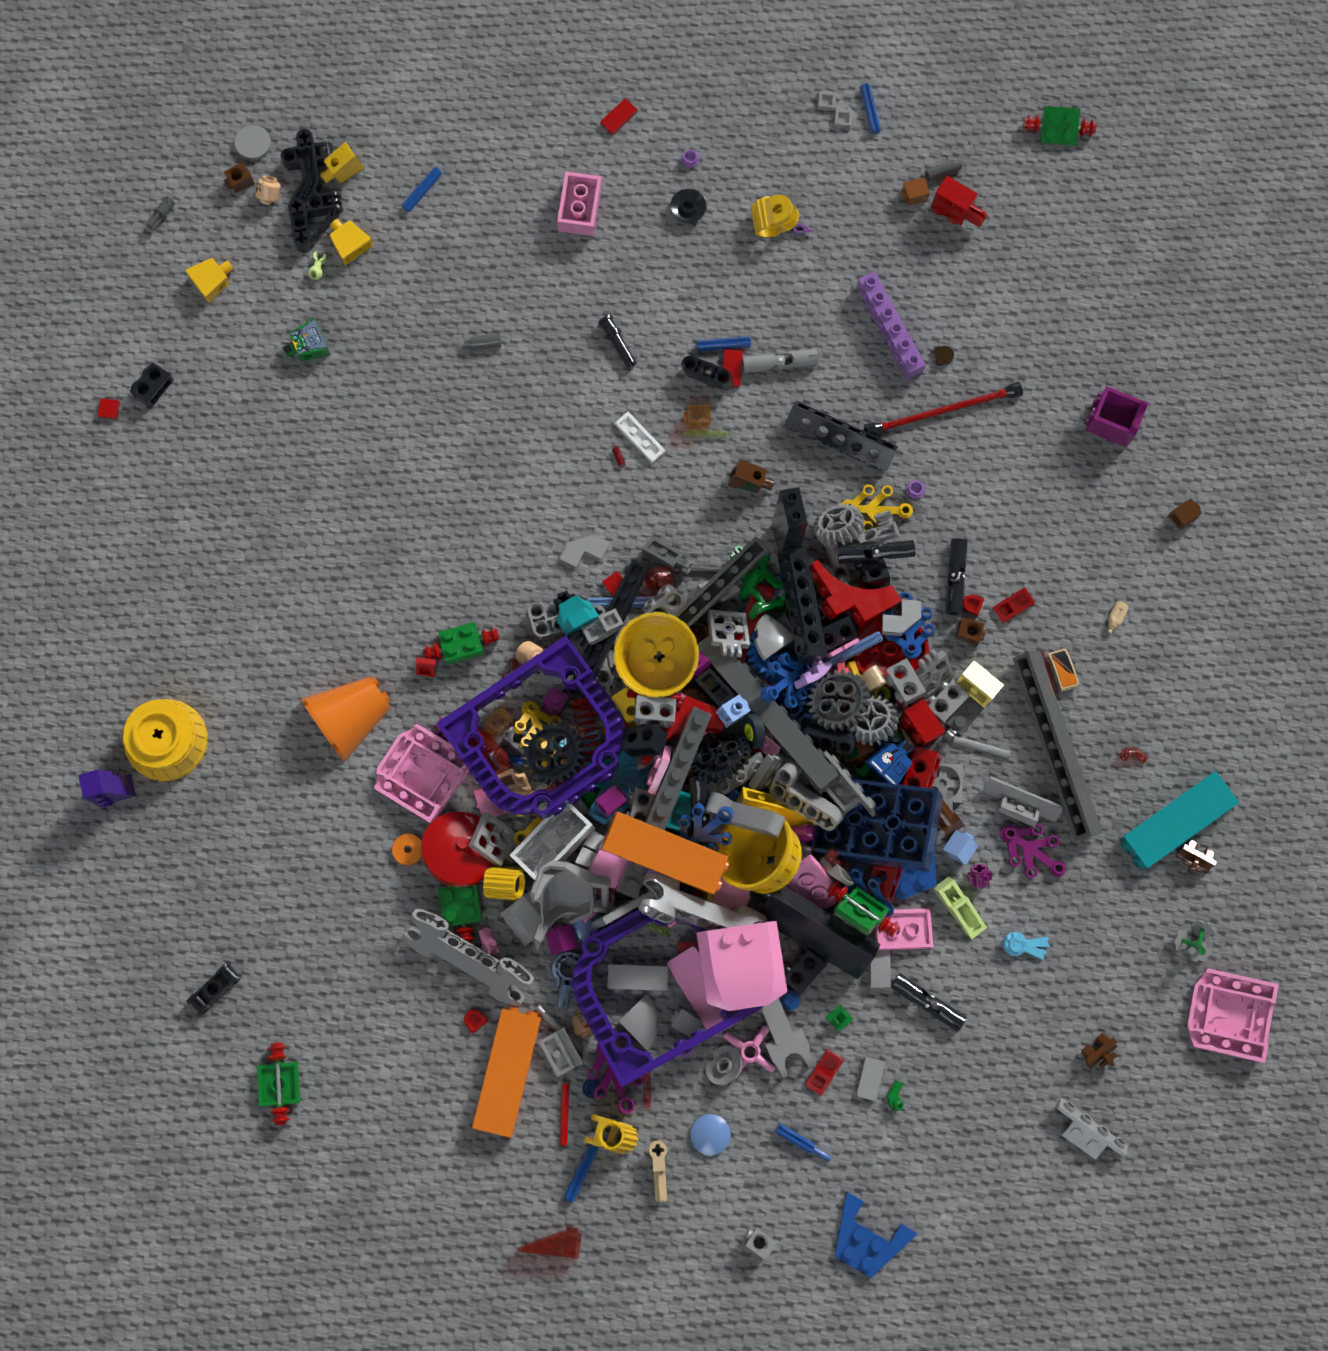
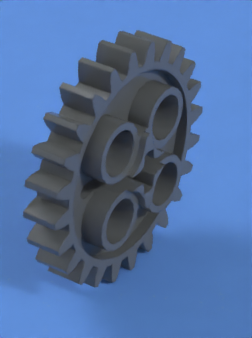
M844 669L839 674L837 670H834V675L827 672V678L822 676L820 683L815 681L814 683L817 687L810 688L814 694L808 695L811 702L807 703V705L811 708L809 712L813 715L812 718L818 721L817 723L820 726L824 725L827 730L831 727L833 731H836L837 727H839L841 731H844L845 725L851 729L852 722L858 725L857 718L864 719L861 713L868 712L865 706L870 705V702L866 699L870 698L871 695L867 692L869 688L865 685V681L860 679L858 674L854 675L852 671L847 673ZM831 688H835L833 692L828 693ZM850 689H853L851 694L846 695ZM828 706H831L829 711H825ZM850 707L848 712L843 713L845 708Z

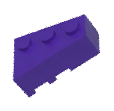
M94 770L78 775L83 798L97 806H101V808L111 807L114 802L136 796L131 774L123 776L120 772L116 773L117 776L112 775V771Z

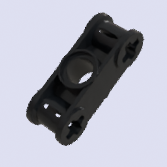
M227 962L198 991L193 993L186 1003L188 1005L191 1004L197 1010V1015L201 1017L220 997L236 985L243 976L231 967L230 962ZM213 984L218 986V992L215 995L210 990Z

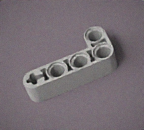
M534 602L529 606L528 615L536 639L545 641L564 635L561 629L555 627L559 615L547 618L544 606L538 602ZM593 605L598 614L602 615L605 613V609L602 606ZM539 609L542 611V614L540 616H533L532 612ZM540 627H545L547 632L539 634L537 630Z
M793 761L785 763L777 771L770 786L771 796L827 831L834 830L844 819L843 811L797 783L800 767Z
M716 792L711 793L705 808V812L715 818L721 807L728 806L734 812V816L728 824L773 837H779L786 819L782 815L733 802L726 796Z

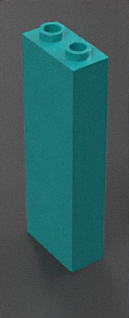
M1215 771L1120 838L1122 841L1120 843L1121 847L1127 853H1131L1133 856L1132 861L1137 868L1145 870L1240 802Z

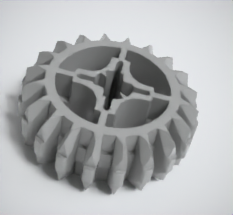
M840 503L838 506L833 505L832 508H826L825 512H820V516L816 517L813 528L814 534L824 547L845 546L847 543H852L853 539H858V535L862 534L864 529L863 515L854 505L849 506L848 503L844 505Z
M872 695L870 699H866L870 702V705L865 706L868 712L861 713L864 719L857 718L858 725L852 722L851 729H849L850 732L856 733L857 742L861 740L863 745L869 742L871 746L876 741L880 745V740L882 739L887 742V736L893 737V731L897 730L899 722L898 713L894 705L889 703L887 698L883 700L879 696L875 699ZM876 710L881 711V712L885 713L886 715H883L882 713H878V712H876Z

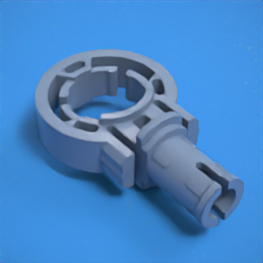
M567 951L555 957L551 964L554 988L559 989L556 1008H563L564 1010H569L572 977L568 978L561 974L559 970L561 963H558L556 968L555 965L562 956L565 958L560 960V962L570 960L575 965L580 958L577 953Z

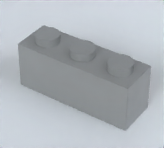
M608 964L607 989L612 990V994H623V990H631V994L643 995V991H651V995H663V992H667L668 966Z

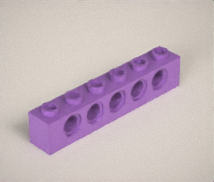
M874 271L859 278L856 287L906 380L923 373L926 364L876 272Z

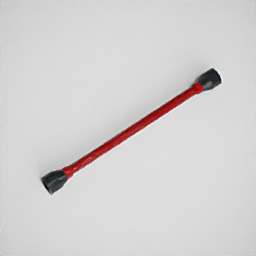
M1018 381L1007 385L998 392L942 406L924 413H917L906 418L892 420L888 423L871 422L864 424V431L878 436L893 427L913 423L990 400L1023 396V388Z

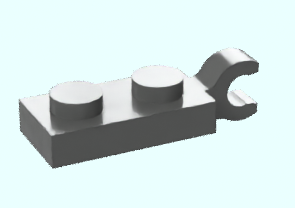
M654 536L642 548L643 554L671 570L677 567L684 575H688L691 572L689 567L692 563L684 559V553Z
M969 696L945 724L950 729L941 739L948 743L955 734L961 737L984 707Z

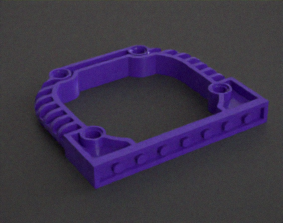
M567 636L437 722L439 729L495 806L511 814H536L542 819L560 814L567 804L570 803L572 805L576 803L582 794L592 792L601 781L606 782L613 776V773L619 767L617 756L621 752L620 748L625 732L624 720L619 709ZM541 670L544 675L561 678L567 689H578L601 719L606 729V741L594 751L592 763L578 772V775L572 776V780L568 779L565 781V784L559 785L552 791L538 789L528 796H522L512 792L501 782L483 756L485 742L478 733L480 717L477 712L494 700H500L506 695L507 691L518 688L522 681ZM570 675H575L576 679L573 681H568L567 677ZM472 741H479L476 747H470ZM608 758L614 760L611 765L603 764ZM542 803L548 804L547 809L544 811L538 809Z
M635 908L627 912L625 918L621 920L617 918L608 923V927L605 929L597 928L589 933L591 936L583 942L582 948L584 953L578 959L572 976V990L576 1003L621 1087L626 1086L763 1008V1006L731 1011L721 1009L720 1015L723 1021L704 1032L701 1029L690 1034L692 1038L686 1042L684 1039L679 1040L673 1044L674 1048L654 1060L650 1052L632 1047L630 1037L627 1034L615 1032L594 993L591 981L593 967L606 958L609 946L652 922L659 926L671 924L655 920L643 914L640 910L636 911ZM675 918V920L673 921L675 922L678 920L691 926L696 933L710 931L702 927L696 926L694 924L688 923L686 921L680 920L678 918ZM596 943L598 950L595 953L588 952V944ZM620 1037L627 1040V1045L623 1049H619L615 1045L616 1039Z

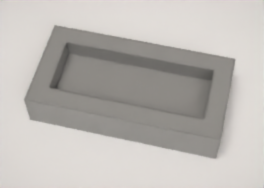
M865 1057L856 1093L857 1097L876 1101L884 1070V1061Z

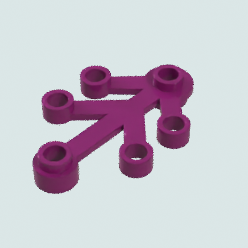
M1007 824L1001 828L1000 838L1008 845L1009 864L1012 867H1017L1022 862L1021 857L1017 855V844L1023 851L1026 867L1025 876L1027 878L1033 879L1038 874L1037 869L1034 867L1032 856L1048 866L1051 875L1054 877H1060L1065 874L1066 866L1063 862L1053 861L1037 849L1058 846L1060 840L1057 836L1052 835L1047 839L1026 841L1021 837L1031 834L1034 836L1041 835L1044 831L1041 824L1035 825V827L1040 828V833L1034 831V826L1018 829L1012 824ZM1007 831H1012L1013 837H1009ZM1051 838H1054L1056 840L1055 845H1052L1050 843ZM1012 858H1017L1018 864H1013ZM1056 865L1061 867V872L1055 870ZM1029 869L1034 871V876L1028 874Z
M598 1043L596 1045L598 1056L593 1067L587 1071V1077L590 1080L599 1078V1070L606 1059ZM606 1059L608 1068L599 1087L594 1089L593 1095L598 1100L605 1098L606 1090L612 1079L619 1099L617 1109L621 1114H629L634 1110V1101L626 1096L624 1087H621ZM592 1070L596 1071V1077L591 1076ZM641 1076V1077L639 1078V1079H640V1083H639V1084H636V1083L633 1081V1082H631V1085L634 1086V1087H638V1086L642 1085V1084H643V1077ZM598 1089L602 1090V1097L597 1095ZM623 1102L628 1105L627 1110L622 1108Z

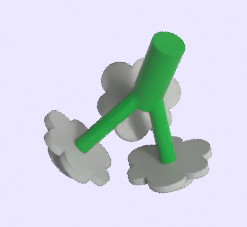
M1197 920L1195 924L1191 925V929L1194 935L1199 936L1198 940L1191 942L1189 931L1179 930L1173 943L1175 944L1176 951L1185 950L1187 945L1191 946L1188 948L1191 960L1193 962H1198L1199 960L1205 962L1207 960L1206 957H1209L1212 951L1207 947V943L1202 942L1203 937L1208 938L1209 935H1213L1215 930L1209 922Z

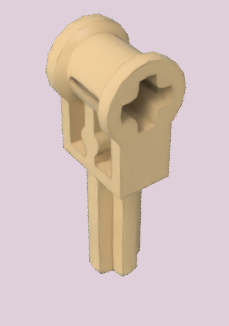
M654 1141L649 1146V1153L653 1161L656 1202L667 1201L665 1172L667 1147L661 1141ZM656 1144L664 1148V1152H660V1156H656V1153L652 1152Z

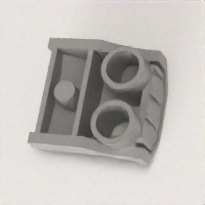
M531 890L500 914L524 946H527L534 940L540 923V900L535 902V904L531 902Z

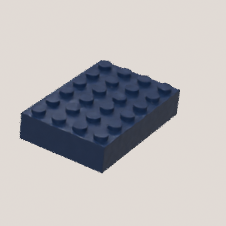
M851 779L854 784L857 782L861 786L866 798L869 796L876 805L874 807L876 815L872 817L860 803L844 814V819L834 830L827 831L817 824L814 826L815 838L811 841L810 847L811 853L815 857L823 858L827 856L835 860L930 872L943 795L939 789ZM824 791L820 795L822 798L837 806V804L826 793V791Z

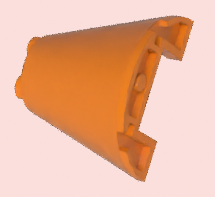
M374 676L301 699L305 708L343 762L350 757L391 708L388 704L391 701L385 691L383 693L380 692L378 687L381 685Z

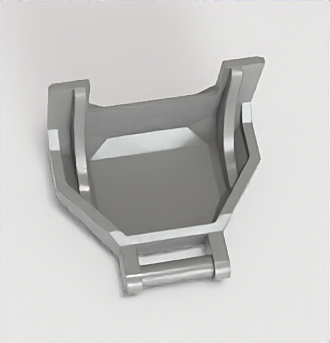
M552 860L541 867L530 892L531 902L535 904L540 899L541 906L540 923L534 937L536 950H539L548 929L553 923L571 925L588 917L593 912L609 913L612 910V904L609 901L610 878L595 875L579 866L562 861ZM596 888H601V900L596 899Z

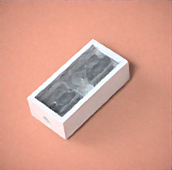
M569 803L560 814L544 819L510 856L535 880L541 867L552 860L564 862L596 828Z

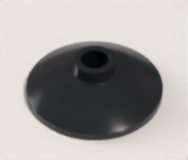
M694 189L678 191L672 197L670 203L673 216L683 223L697 222L704 216L707 207L704 196ZM690 206L692 209L685 210V207Z

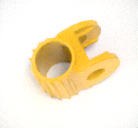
M777 194L763 197L751 205L753 224L757 236L776 237L783 232L793 229L798 223L799 211L785 195Z
M498 866L487 869L483 881L484 896L486 898L509 900L521 898L525 890L524 869L514 866ZM519 876V889L515 890L516 880Z
M591 1114V1120L598 1122L594 1138L586 1136L583 1142L620 1154H629L630 1151H634V1147L637 1146V1141H639L637 1139L639 1134L636 1133V1129L632 1128V1125ZM607 1126H611L607 1142L603 1141L604 1129ZM621 1131L622 1138L619 1144H617V1135Z

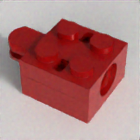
M947 175L935 193L931 205L933 212L939 216L947 217L949 222L954 225L959 224L960 226L967 220L980 227L987 218L985 211L974 206L978 193Z
M894 696L896 703L903 712L899 717L901 720L899 723L902 729L908 730L911 735L910 739L915 747L924 748L942 736L945 730L925 699L904 707L902 702L898 703Z

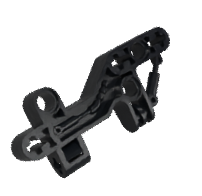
M301 129L296 134L297 147L284 149L281 152V159L287 170L301 169L302 180L290 199L288 208L296 248L301 253H307L312 249V242H317L319 235L324 233L330 224L337 219V214L343 212V207L341 206L340 193H319L322 188L319 167L327 166L324 160L334 152L333 144L330 142L315 143L312 133L308 129ZM305 139L307 140L308 145H304ZM328 215L319 226V231L311 235L309 220ZM299 224H304V226L300 228L297 227ZM301 236H304V243H302Z

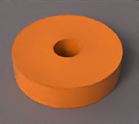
M413 834L399 836L392 846L394 858L402 865L416 864L422 858V841ZM410 846L412 848L411 852L406 853L405 847Z

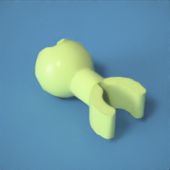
M314 252L315 263L308 270V275L311 279L319 280L322 277L321 266L327 260L326 254H323V257L318 261V254Z

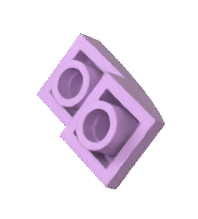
M818 661L811 664L812 668L805 671L806 673L800 675L801 679L794 682L796 689L802 688L821 678L830 669L832 663Z

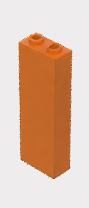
M618 811L614 812L600 848L602 851L709 894H715V892L720 890L722 873H726L729 867L728 856Z
M507 1006V1009L502 1008L472 1128L513 1138L542 1018L538 1017L537 1012L527 1010L526 1014L518 1012L519 1008Z

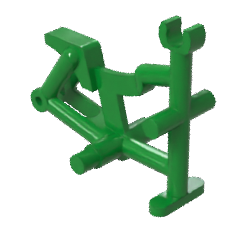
M739 545L736 546L734 552L730 556V559H732L737 553H739L743 549V547ZM768 554L757 564L752 573L750 571L742 579L743 587L739 598L745 600L751 593L756 600V603L749 612L751 620L756 619L759 613L772 608L776 611H781L786 603L784 592L781 597L765 602L756 588L761 581L766 579L775 589L781 588L784 591L782 580L779 581L766 567L771 561Z

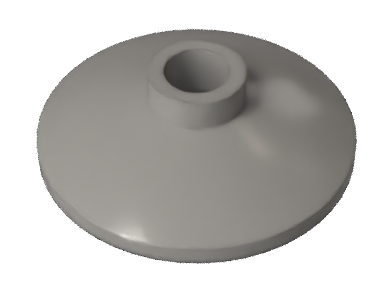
M721 1046L713 1051L714 1058L712 1062L706 1064V1074L714 1084L727 1085L739 1075L742 1059L740 1053L735 1048Z

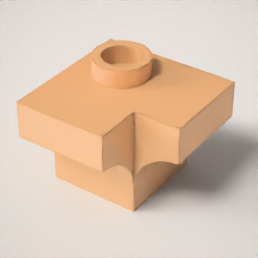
M511 768L497 774L501 782L512 792L522 796L532 792L525 773L516 774Z

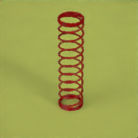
M579 699L571 704L572 708L575 709L573 715L577 717L575 723L578 724L576 730L580 731L578 734L597 730V727H590L584 730L578 729L580 725H589L596 722V720H587L582 723L576 721L578 718L594 715L593 712L580 716L575 715V712L578 710L582 711L592 708L589 703L576 705L587 702L586 699ZM593 734L586 736L584 738L581 737L580 741L584 739H594L597 738L599 735ZM591 742L583 745L582 748L597 746L600 742ZM595 750L586 752L585 754H583V757L586 754H593ZM592 758L585 759L583 766L587 767L585 766V764L589 761H592Z

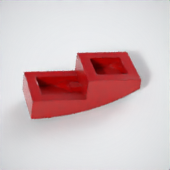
M1023 587L1012 596L995 605L993 609L1001 621L1005 623L1036 602L1027 589Z
M827 1048L805 1085L822 1096L844 1062V1059Z

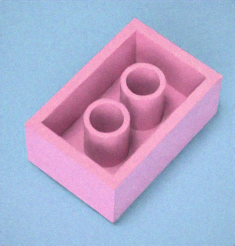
M565 171L557 219L558 231L594 236L602 189V176Z

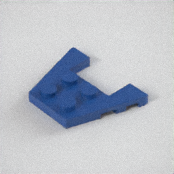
M934 850L930 872L903 869L895 892L899 900L937 886ZM882 875L880 878L885 881L887 875Z
M847 1192L835 1257L872 1278L917 1233L900 1223L891 1242L885 1240L854 1221L864 1201Z

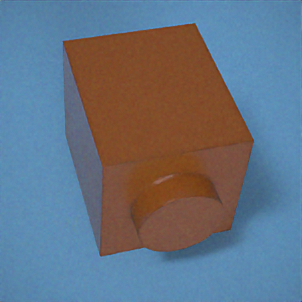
M925 177L904 182L902 190H900L901 199L906 202L907 206L928 201L930 195Z

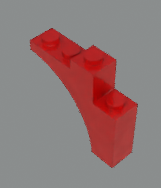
M819 560L810 565L812 580L818 586L820 595L825 598V601L821 604L822 611L831 621L850 611L853 621L861 627L881 616L884 612L897 607L902 601L893 585L880 589L856 588L832 576Z
M686 695L683 701L679 699L673 726L661 728L668 733L666 743L679 736L689 709L692 707L712 714L705 732L718 733L720 735L724 724L716 714L718 708ZM660 710V715L662 717H669V712L667 710ZM653 756L641 757L643 758L641 764L648 767Z

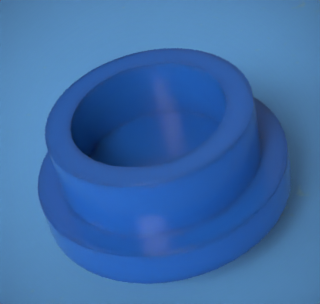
M788 990L780 997V1003L785 1010L791 1011L799 1006L800 998L796 992Z

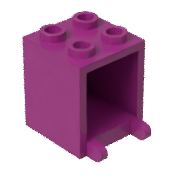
M1106 386L1103 392L1099 391L1092 403V410L1084 423L1087 425L1085 431L1128 447L1140 428L1149 403ZM1101 409L1105 410L1103 418L1098 417Z

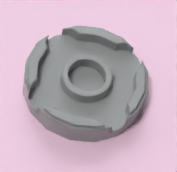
M256 125L242 128L237 133L234 142L239 155L253 161L266 156L272 144L268 132Z

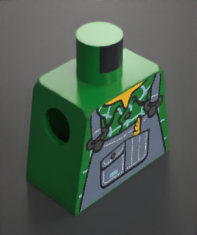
M315 318L291 331L289 335L293 343L283 346L287 357L297 353L301 362L330 355Z

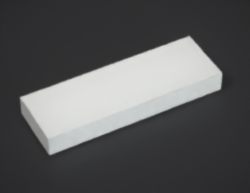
M629 412L614 423L651 464L666 452Z

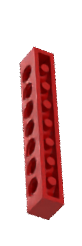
M916 746L915 751L910 755L912 764L903 776V785L913 786L919 784V787L932 788L942 757L936 751ZM920 767H925L923 772L917 773ZM872 865L871 876L865 883L870 896L875 898L872 889L868 887V881L871 877L876 876L880 878L882 875H887L886 880L881 882L880 890L884 899L892 903L903 869Z

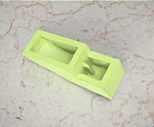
M947 877L933 888L942 903L970 939H973L987 928L968 897L962 893L954 879Z

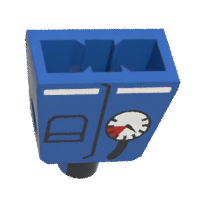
M905 740L898 747L894 743H888L869 757L865 763L885 783L899 784L912 764V761L906 755L913 747Z

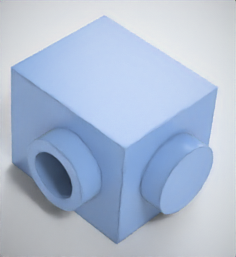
M739 694L722 705L716 711V714L726 728L742 719L751 710L747 701L742 699Z
M956 830L943 850L954 860L966 865L978 848V845L973 841L974 837L967 832L961 833Z

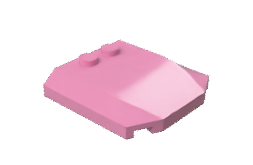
M416 724L411 730L398 735L377 767V781L374 789L428 823H431L441 815L469 770L449 742Z
M776 921L696 933L707 1004L727 1011L770 1005L787 992Z
M1207 969L1193 987L1187 1028L1193 1047L1265 1063L1272 1013L1276 1003L1279 984Z

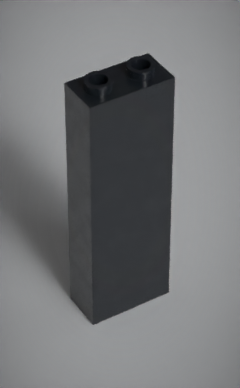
M799 487L780 490L772 521L778 553L787 547L801 548L808 522Z
M786 886L775 892L766 893L765 898L767 899L762 898L757 906L759 913L766 916L767 922H777L779 932L857 980L873 961L881 945Z

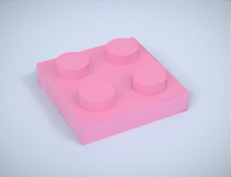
M665 745L663 755L655 757L654 767H651L649 770L646 785H649L648 793L656 794L670 762L672 748Z

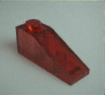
M478 725V733L485 742V750L482 754L494 772L499 774L511 768L509 757L505 750ZM472 741L470 743V746L476 747L479 744V741Z
M566 1227V1230H560L519 1246L518 1252L579 1259L582 1232H578L577 1227Z

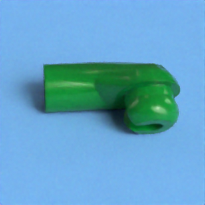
M897 1080L892 1084L886 1097L892 1110L901 1111L904 1104L901 1102L899 1092L904 1085Z

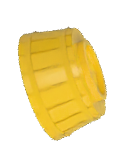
M662 612L645 613L632 619L621 630L614 647V663L618 675L630 689L647 697H665L678 692L692 679L698 666L699 649L693 632L679 618ZM658 651H661L663 655L665 654V658L660 663L657 659H654V655H657Z
M171 699L148 701L137 707L125 722L123 728L125 754L131 765L140 774L149 779L171 781L182 778L192 772L204 757L208 743L206 725L195 709L181 701ZM155 729L163 730L164 733L161 734V739L153 738Z
M764 806L756 807V808H759V809H763V810H767V811H771V812H774V813L779 814L777 811H775V810H773V809H770V808H768V807H764ZM786 820L779 837L726 824L720 835L724 832H729L733 839L728 846H724L721 843L716 844L719 847L718 853L729 857L727 860L729 867L726 873H722L721 876L725 879L724 881L742 890H751L756 893L765 894L782 889L794 878L801 863L802 850L797 835L791 830ZM723 837L725 841H729L727 837ZM775 855V857H774V861H775V862H774L773 864H772V863L767 864V862L769 861V860L767 859L768 856H771V857H772V856Z

